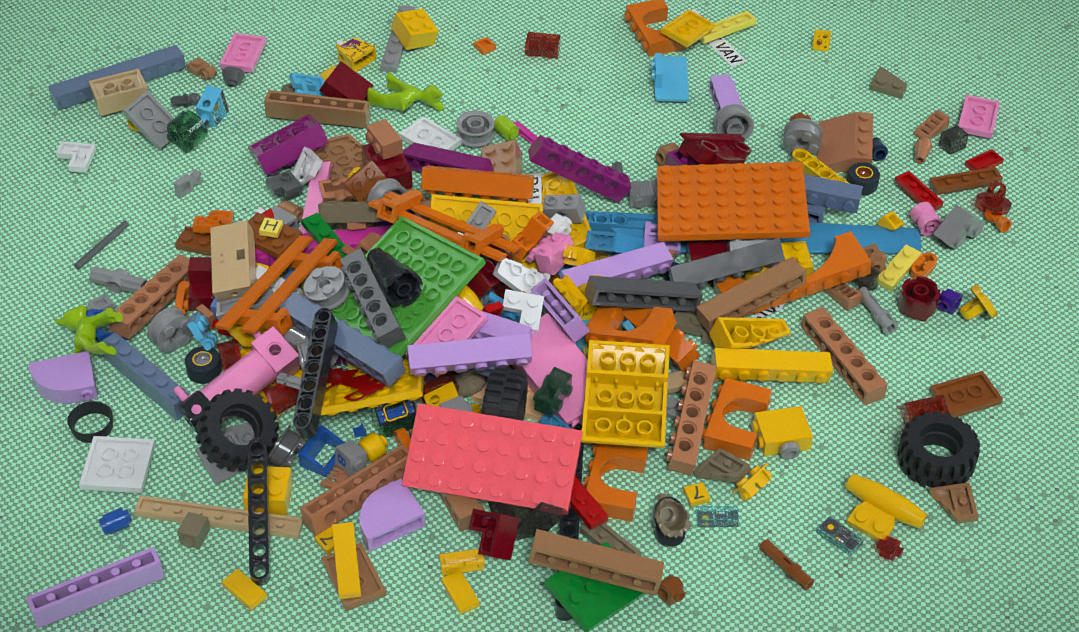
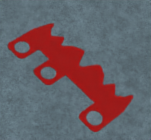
M330 368L327 383H331V386L326 387V390L337 384L358 389L344 397L350 401H357L382 389L386 385L378 383L377 379L369 381L371 379L369 374L352 377L358 370L341 371L343 368ZM363 393L359 398H350L353 394Z

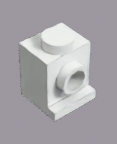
M556 213L551 218L554 224L545 237L548 235L552 236L555 232L568 235L572 231L570 227L572 224L571 220L566 216L562 217Z

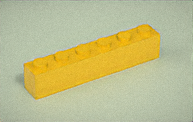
M714 348L711 357V365L717 366L714 378L725 380L727 377L742 381H792L799 383L817 382L821 384L829 383L833 374L830 352Z

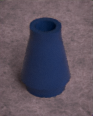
M875 137L873 138L872 158L878 161L884 160L887 157L888 149L880 138Z

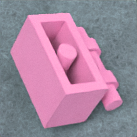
M555 232L552 236L548 235L546 238H542L538 243L539 245L529 251L526 260L529 263L536 260L539 272L555 275L565 265L563 264L564 249H567V245L574 246L571 235Z

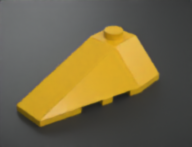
M718 317L709 332L716 348L746 349L791 334L784 319Z

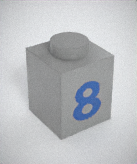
M354 440L336 446L335 463L348 476L353 475L366 467L367 452Z

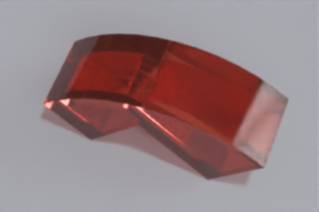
M236 339L216 343L224 372L242 358Z
M278 384L263 390L268 402L277 415L297 403L299 390L287 387L286 384L285 386Z

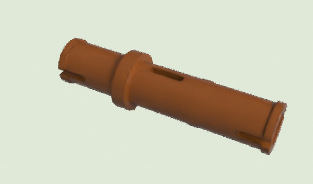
M769 539L764 540L760 544L759 549L783 569L789 579H794L805 591L812 587L814 579L802 570L801 565L795 564Z

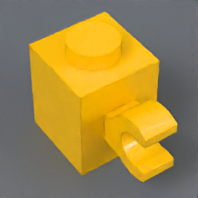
M567 245V249H564L563 264L576 267L595 261L596 252L586 248Z

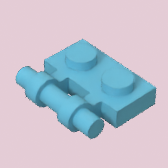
M291 72L289 79L292 87L295 88L294 93L326 96L319 91L324 83L323 77Z
M198 311L192 314L187 326L195 339L200 341L204 349L208 351L214 348L218 337L214 332L210 333L207 317L201 315Z

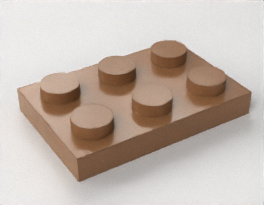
M362 543L356 544L361 597L340 599L345 611L387 596L386 589ZM334 552L321 557V561L339 597Z

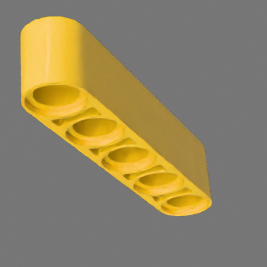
M797 148L793 151L791 162H803L804 174L849 183L805 149Z

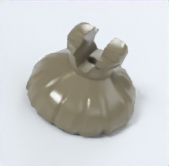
M468 370L461 373L457 372L449 381V383H454L458 395L463 397L478 393L486 385L484 375Z

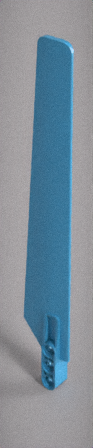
M585 212L592 231L617 232L644 239L646 221L651 222V224H658V214ZM809 222L810 237L780 238L781 243L806 241L809 254H831L834 249V237L852 231L862 248L876 243L880 252L884 251L885 254H898L905 245L921 251L922 247L920 232L915 228L900 227L892 231L881 226ZM767 238V239H761V240H767V241H768V240H772V239H776V238ZM681 241L680 253H686L687 241Z

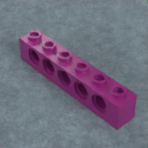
M539 135L528 149L530 162L618 203L631 189L630 179L625 173H619L610 166H605L595 159L584 156L581 152H575L566 145L554 142L549 137Z

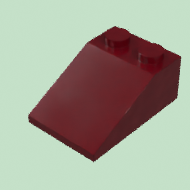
M492 244L488 245L491 248L506 253L507 259L514 261L506 250ZM480 254V257L484 258L486 264L467 284L478 298H481L503 283L493 275L498 261Z

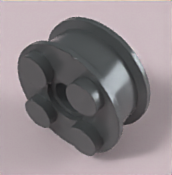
M290 425L283 435L279 437L268 456V462L275 467H289L294 460V457L291 455L293 453L297 455L306 442L300 435L290 429Z

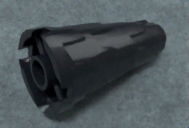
M380 248L370 250L367 260L386 300L395 307L401 304L405 307L413 303L422 292L420 284L423 286L420 276L409 266L401 264L390 253Z

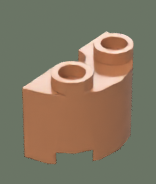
M341 178L336 183L328 179L318 181L323 202L330 200L348 202L352 199L355 201L356 198L343 184L349 178Z

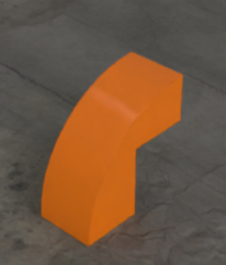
M541 211L531 217L522 233L511 241L520 245V250L515 253L510 252V254L521 262L529 254V251L538 245L554 222Z

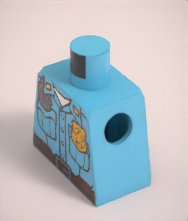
M207 85L196 106L199 117L196 125L199 128L205 129L207 125L217 127L229 112L223 89Z

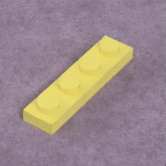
M748 11L715 22L714 29L699 40L703 44L756 25L757 19Z

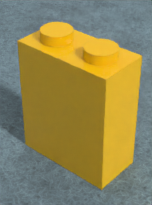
M802 406L755 412L754 421H751L752 432L757 433V447L762 450L763 456L780 454L779 447L787 442L798 443L800 451L811 450L813 435Z

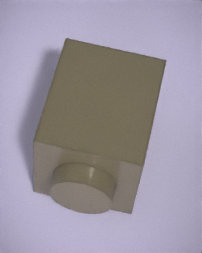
M188 512L177 531L180 544L187 548L200 549L210 531L208 517Z

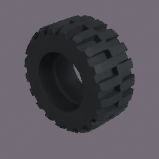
M502 368L492 369L485 387L481 414L524 421L528 393L527 374L523 371Z
M235 388L232 393L228 389L223 391L222 394H216L206 404L198 418L195 432L198 433L196 442L198 444L201 443L199 449L202 454L206 453L208 455L206 459L210 463L212 461L216 462V467L220 469L225 466L227 471L234 472L236 468H238L239 472L246 471L248 444L238 445L232 443L223 435L220 429L221 418L232 415L245 419L253 428L255 439H262L266 443L268 454L278 439L279 423L275 422L277 418L276 412H271L272 406L269 402L265 403L262 401L264 397L259 394L258 396L252 395L253 391L246 390V392H242V389ZM257 448V449L253 450L252 453H254V454H259V453H261L263 450L260 449V448Z
M927 412L923 413L921 417L918 415L912 418V421H909L902 431L897 451L898 462L906 475H910L909 478L913 482L917 481L923 487L929 486L933 488L966 483L975 471L980 454L978 436L974 430L971 431L972 427L967 422L963 423V420L959 417L955 418L949 413L940 414V412H933V414ZM938 445L944 447L953 456L943 457L934 455L927 451L924 446Z

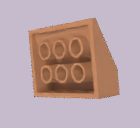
M853 112L819 121L823 134L821 148L817 152L818 160L834 172L848 173L849 168L853 164L859 162L872 163L873 113Z

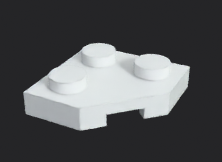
M304 147L292 174L303 186L320 171L322 160L311 149Z

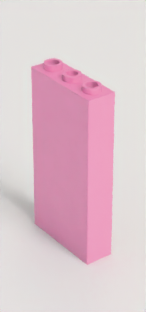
M547 313L540 318L538 334L532 333L531 348L533 357L531 363H528L526 366H516V364L512 366L516 371H523L527 374L528 386L548 412L551 410L567 425L573 423L571 425L573 429L578 423L581 425L583 423L588 359L553 316Z

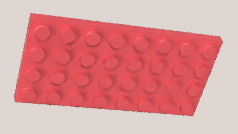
M418 403L402 486L568 515L583 431Z

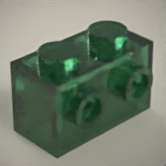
M554 366L550 374L546 375L541 388L534 394V410L551 418L556 411L560 412L564 404L563 400L565 397H569L573 391L572 374Z

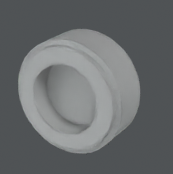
M787 442L779 447L781 458L786 460L798 457L801 452L799 444L796 442Z

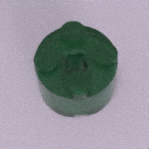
M188 110L187 112L182 111L167 124L168 134L166 137L170 142L180 147L183 152L187 153L207 137L208 131L206 127L203 128L202 119L194 112Z

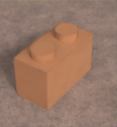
M386 119L367 125L366 140L369 144H372L376 154H379L383 160L403 153L402 139Z

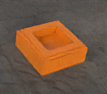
M488 37L473 42V47L482 55L496 50V44Z

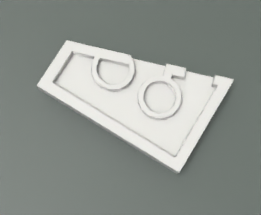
M507 258L501 262L498 261L493 272L495 277L512 290L518 292L525 291L529 294H534L531 289L545 278L549 281L551 276L548 273L542 274L537 272V269L523 267L522 264Z

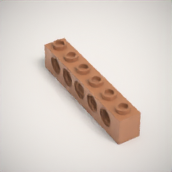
M179 254L128 300L124 301L114 311L121 313L123 320L122 322L109 324L110 331L130 339L176 298L178 284L181 281H188L190 284L188 275L190 258Z
M823 307L803 314L801 328L821 352H830L832 366L864 406L885 398L887 382L884 378H881L875 367L867 361L864 354L857 349L852 339L847 337L842 327L837 325L831 314Z
M693 360L691 367L687 366L684 378H687V383L684 382L681 389V394L684 397L679 400L677 410L680 411L679 416L676 415L673 427H676V432H672L669 442L673 446L672 449H668L666 461H669L668 470L692 475L696 465L717 366Z
M400 445L301 506L300 511L304 526L317 536L330 528L332 524H337L361 509L365 500L377 489L392 481L403 479L409 450L404 445Z

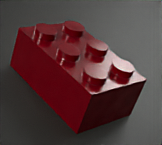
M371 143L361 146L364 165L369 160H372L387 179L397 180L406 189L413 187L412 170L403 153L383 160L379 154H376Z

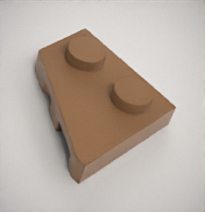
M970 482L929 488L930 496L957 524L978 521L979 516Z

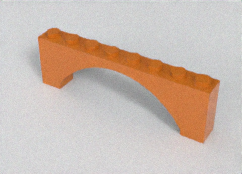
M852 231L835 236L834 249L831 255L819 269L806 276L805 284L741 318L871 274V260ZM732 274L726 276V280L715 282L713 279L714 292L716 295L724 293L733 286L747 280L738 277L733 278Z

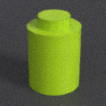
M504 115L495 119V126L493 128L507 141L517 138L519 128Z

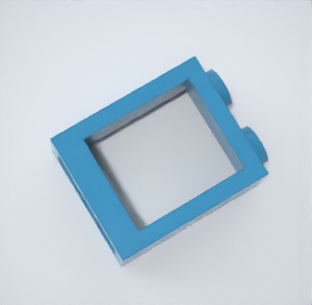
M588 230L585 248L610 255H618L643 248L645 239L617 232Z

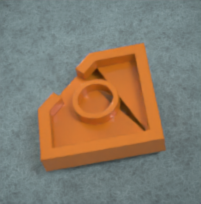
M214 210L209 212V216H196L193 222V232L207 234L211 233V227L231 224L233 222V211Z

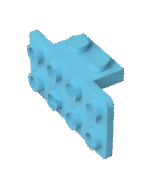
M655 53L654 60H651V70H654L651 74V81H654L655 100L661 102L689 101L687 58L684 56H662V53Z

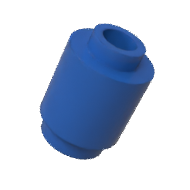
M122 507L108 512L98 519L104 535L108 533L111 535L129 527L128 522L132 521L128 510L123 511Z

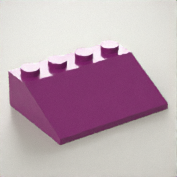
M308 114L248 146V149L266 175H273L284 165H292L295 162L294 160L299 158L304 147L318 150L323 148L329 140L320 123Z

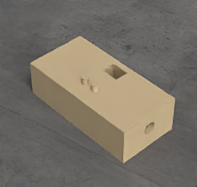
M247 220L210 228L212 293L218 302L243 296L256 282L254 231Z

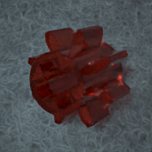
M886 535L885 540L879 539L876 546L877 549H880L878 555L894 561L895 556L901 558L904 548L900 547L902 541Z

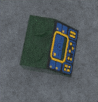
M406 399L396 404L385 403L371 408L372 424L378 435H383L387 438L394 436V430L402 427L406 431L413 429L417 412L414 401Z

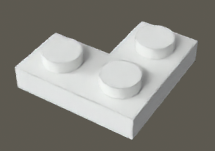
M61 141L56 155L57 158L71 159L68 165L70 172L87 173L97 149L95 144Z
M506 289L503 310L521 313L520 323L532 327V333L538 334L544 296Z

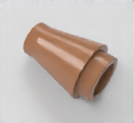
M922 137L915 142L916 163H925L932 149L930 139Z

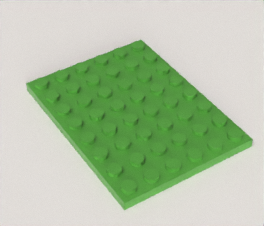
M403 216L370 249L380 248L390 253L401 264L407 265L415 271L423 283V286L420 284L421 294L410 305L403 307L401 304L395 307L390 304L406 338L387 348L389 352L397 353L402 357L407 352V345H413L486 264L484 258ZM350 289L346 301L339 307L332 309L331 312L337 319H343L351 328H357L362 335L370 336L374 340L372 333L375 331L374 329H369L365 321L368 317H364L359 309V306L362 304H357L353 296L355 290L351 291Z

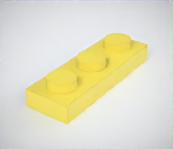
M905 245L886 266V270L882 271L876 278V284L892 292L911 270L912 264L922 255V252Z

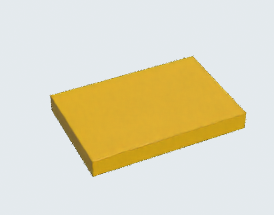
M687 10L662 27L661 33L688 48L712 31L715 24L695 12Z

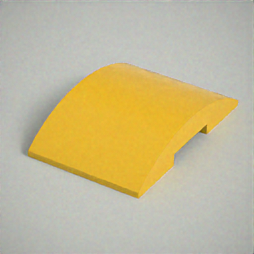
M589 340L581 443L665 448L670 345Z

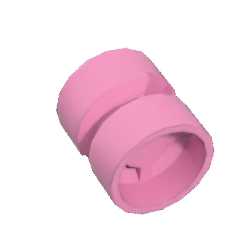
M921 202L910 211L911 219L923 236L934 235L933 233L942 223L929 202Z

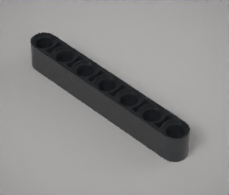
M325 307L317 310L314 315L293 418V425L304 439L314 437L318 431L338 323L331 310Z
M256 438L251 440L247 446L249 572L252 581L258 586H263L269 582L271 577L268 452L266 443L262 439ZM257 448H260V449L263 450V451H262L261 453H259V454H254V453H252L253 450H255V449H257ZM256 468L263 469L259 474L253 473ZM256 488L264 489L260 494L253 493ZM257 508L264 509V512L259 515L253 513ZM259 528L265 530L261 535L254 534V531ZM258 549L265 550V553L261 556L254 555ZM258 570L266 572L262 577L254 575Z

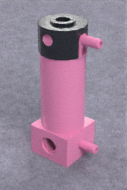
M274 326L264 334H261L259 330L252 334L256 339L251 343L252 351L200 390H196L188 396L180 386L174 388V393L182 401L178 405L179 410L194 430L204 407L216 394H222L223 391L228 389L232 393L235 388H240L242 392H246V390L253 391L252 395L256 396L274 381L277 385H280L277 383V375L281 372L290 376L300 369L299 355ZM225 416V417L221 418L220 424H221V423L223 422V420L226 419L228 416Z

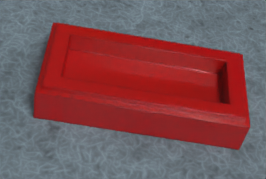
M991 149L965 161V166L970 171L996 167L1003 163L1004 158Z

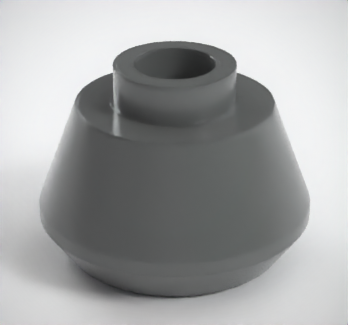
M225 67L222 70L223 80L230 87H236L245 77L244 71L236 67Z

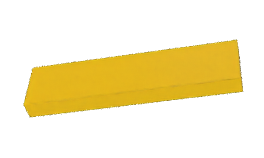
M354 523L332 524L339 600L361 597Z

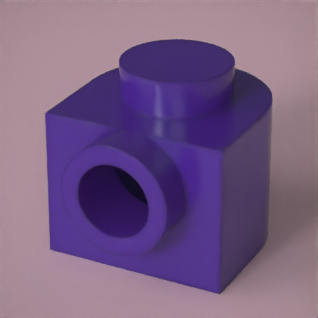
M949 288L946 291L943 290L939 297V309L953 315L960 306L963 295Z

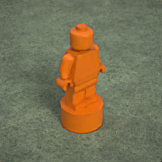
M987 207L982 209L987 222L995 223L998 230L1004 233L1010 229L1012 221L1005 216L1002 217L1001 212L990 210Z

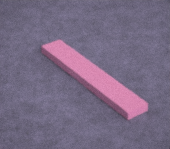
M331 161L322 162L320 171L310 180L302 219L315 213L319 214L318 204L323 203L318 181L330 180ZM301 225L300 231L303 232V234L308 233L306 229Z

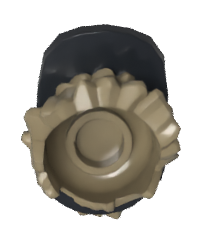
M657 494L656 499L658 501L652 509V524L655 528L657 540L666 547L678 546L685 539L686 530L692 527L689 521V512L685 510L684 504L671 497L670 494Z

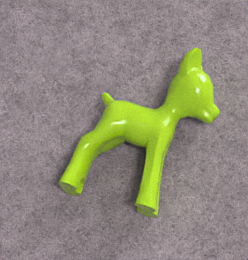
M390 72L386 75V80L388 81L387 89L393 90L395 93L386 95L378 93L372 88L368 89L367 95L370 106L405 111L414 101L421 100L437 111L444 109L443 104L440 102L443 93L439 91L437 86L429 85L425 89L419 90L401 81Z
M79 305L77 308L67 310L62 319H54L56 324L66 326L70 331H76L74 354L87 351L94 355H116L117 352L113 346H107L105 342L97 343L95 338L98 328L122 322L123 316L121 313H116L112 308H107L101 313L87 317V308Z

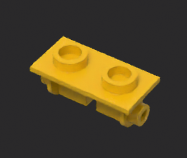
M565 275L563 279L556 278L553 280L554 288L573 310L579 314L589 302L586 296L568 275Z
M768 463L762 466L758 464L754 466L747 478L744 476L736 483L737 487L732 493L738 491L743 501L750 500L759 491L758 488H763L771 480V472L765 470Z
M479 548L439 554L442 576L459 570L462 573L484 570V556L478 554Z

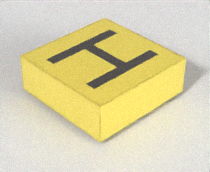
M264 218L259 229V235L278 238L283 227V220Z

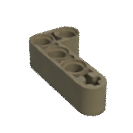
M330 200L318 204L319 215L326 223L385 221L376 217L378 210L368 206L370 201L343 202V200Z

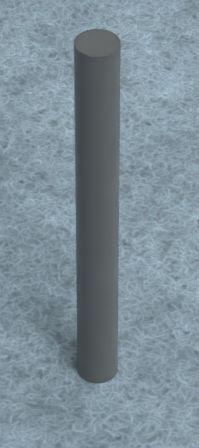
M126 220L121 222L74 264V267L77 270L81 269L129 226V223Z

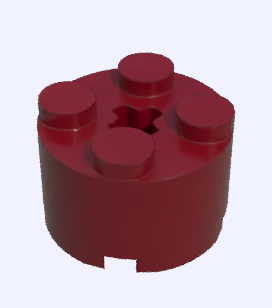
M917 276L916 279L912 280L911 278L905 280L898 302L899 312L921 322L927 321L929 317L935 314L940 297V289L938 290L937 284L923 276Z

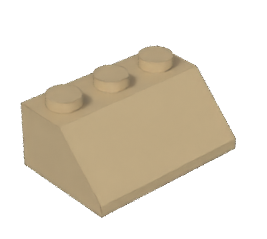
M139 69L89 81L100 116L123 111L148 90Z

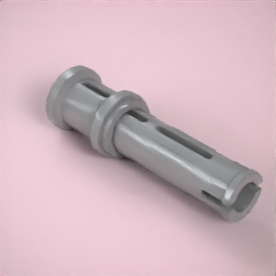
M866 287L860 288L858 291L863 294V303L873 314L874 321L880 324L884 334L889 335L895 332L899 326L898 322L890 317V312L880 306Z

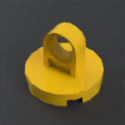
M977 284L971 286L970 290L975 298L960 309L963 318L970 320L984 310L991 319L996 317L998 313L988 297L981 292L982 289Z

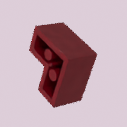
M190 257L188 266L190 280L188 302L190 311H197L196 307L201 304L211 311L210 305L215 299L212 293L211 257Z
M473 508L469 530L482 532L478 554L511 561L520 518Z

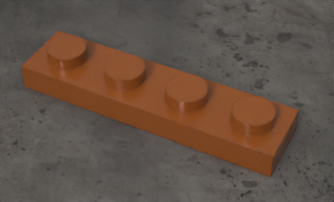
M996 167L932 177L929 179V185L934 193L938 195L1000 184L1003 178Z

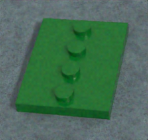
M605 542L601 545L604 547L612 548L608 542ZM563 571L555 573L544 582L546 588L585 632H590L647 594Z

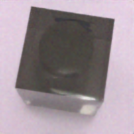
M956 125L941 132L939 146L951 155L966 148L969 134Z

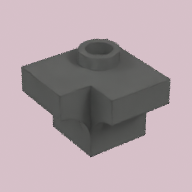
M290 170L265 180L266 186L274 195H278L282 201H288L300 196L299 192L303 190L302 184Z

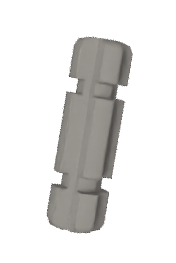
M282 372L277 375L278 384L284 386L286 384L287 387L300 389L302 378L293 375L289 376Z

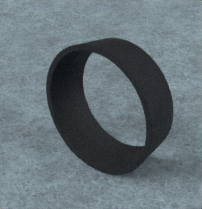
M98 401L84 402L76 406L69 413L67 423L77 440L92 443L93 436L107 437L113 428V413L105 403ZM88 414H103L110 420L106 427L95 433L83 434L74 430L76 422Z

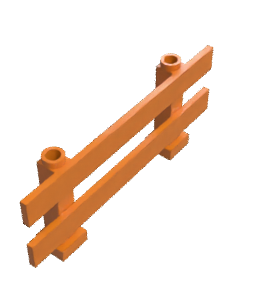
M412 189L402 195L389 192L384 194L380 200L374 199L368 202L369 207L378 210L376 217L394 223L397 221V218L399 219L403 216L437 235L461 245L464 249L478 256L482 254L501 262L507 258V254L489 247V244L511 253L517 252L521 247L501 238L504 233V227L501 224L493 223L482 230L420 204L423 195L419 190ZM406 210H412L423 216H426L449 227L464 232L465 234H458L440 225H437L414 214L406 212Z
M300 235L215 325L216 329L229 330L234 324L243 325L240 329L241 332L255 334L259 328L270 329L274 326L284 336L293 326L288 309L281 308L277 313L274 312L312 270L326 266H334L339 269L343 267L340 261V252L333 251L329 256H326L338 243L337 240L324 238L310 254L301 252L311 243L313 238ZM287 267L296 268L258 310L249 309Z

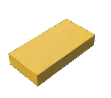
M239 569L221 581L222 586L250 611L267 598V593Z
M461 570L441 578V583L460 615L480 607L478 598Z

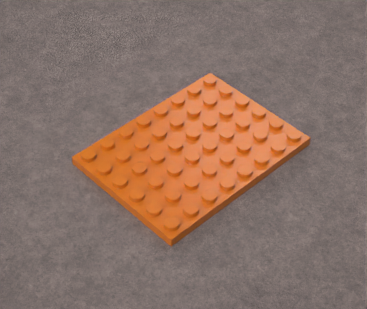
M803 162L657 166L658 241L810 237Z

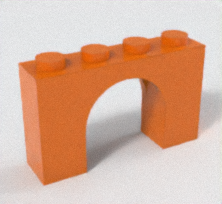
M650 0L626 5V12H624L625 21L630 25V30L634 32L636 40L640 42L642 50L647 53L648 57L655 56V53L665 54L685 49V46L662 34L661 30L647 27V25L667 21L668 6L664 0Z
M599 306L587 325L590 331L584 336L588 346L589 340L664 345L676 325V320L672 308L654 307L641 326L628 331H619L617 329L624 319L622 308Z
M726 377L723 385L720 384L718 387V399L713 401L712 410L714 411L708 414L706 421L708 427L703 428L701 437L704 440L703 448L711 451L722 448L737 458L750 461L755 448L757 433L730 425L726 422L724 416L733 411H745L753 414L755 412L767 411L772 389Z
M594 444L593 456L595 458L590 460L588 471L591 473L586 475L584 487L607 513L609 518L632 522L636 508L637 493L612 488L605 484L601 477L615 469L644 473L648 458V447Z

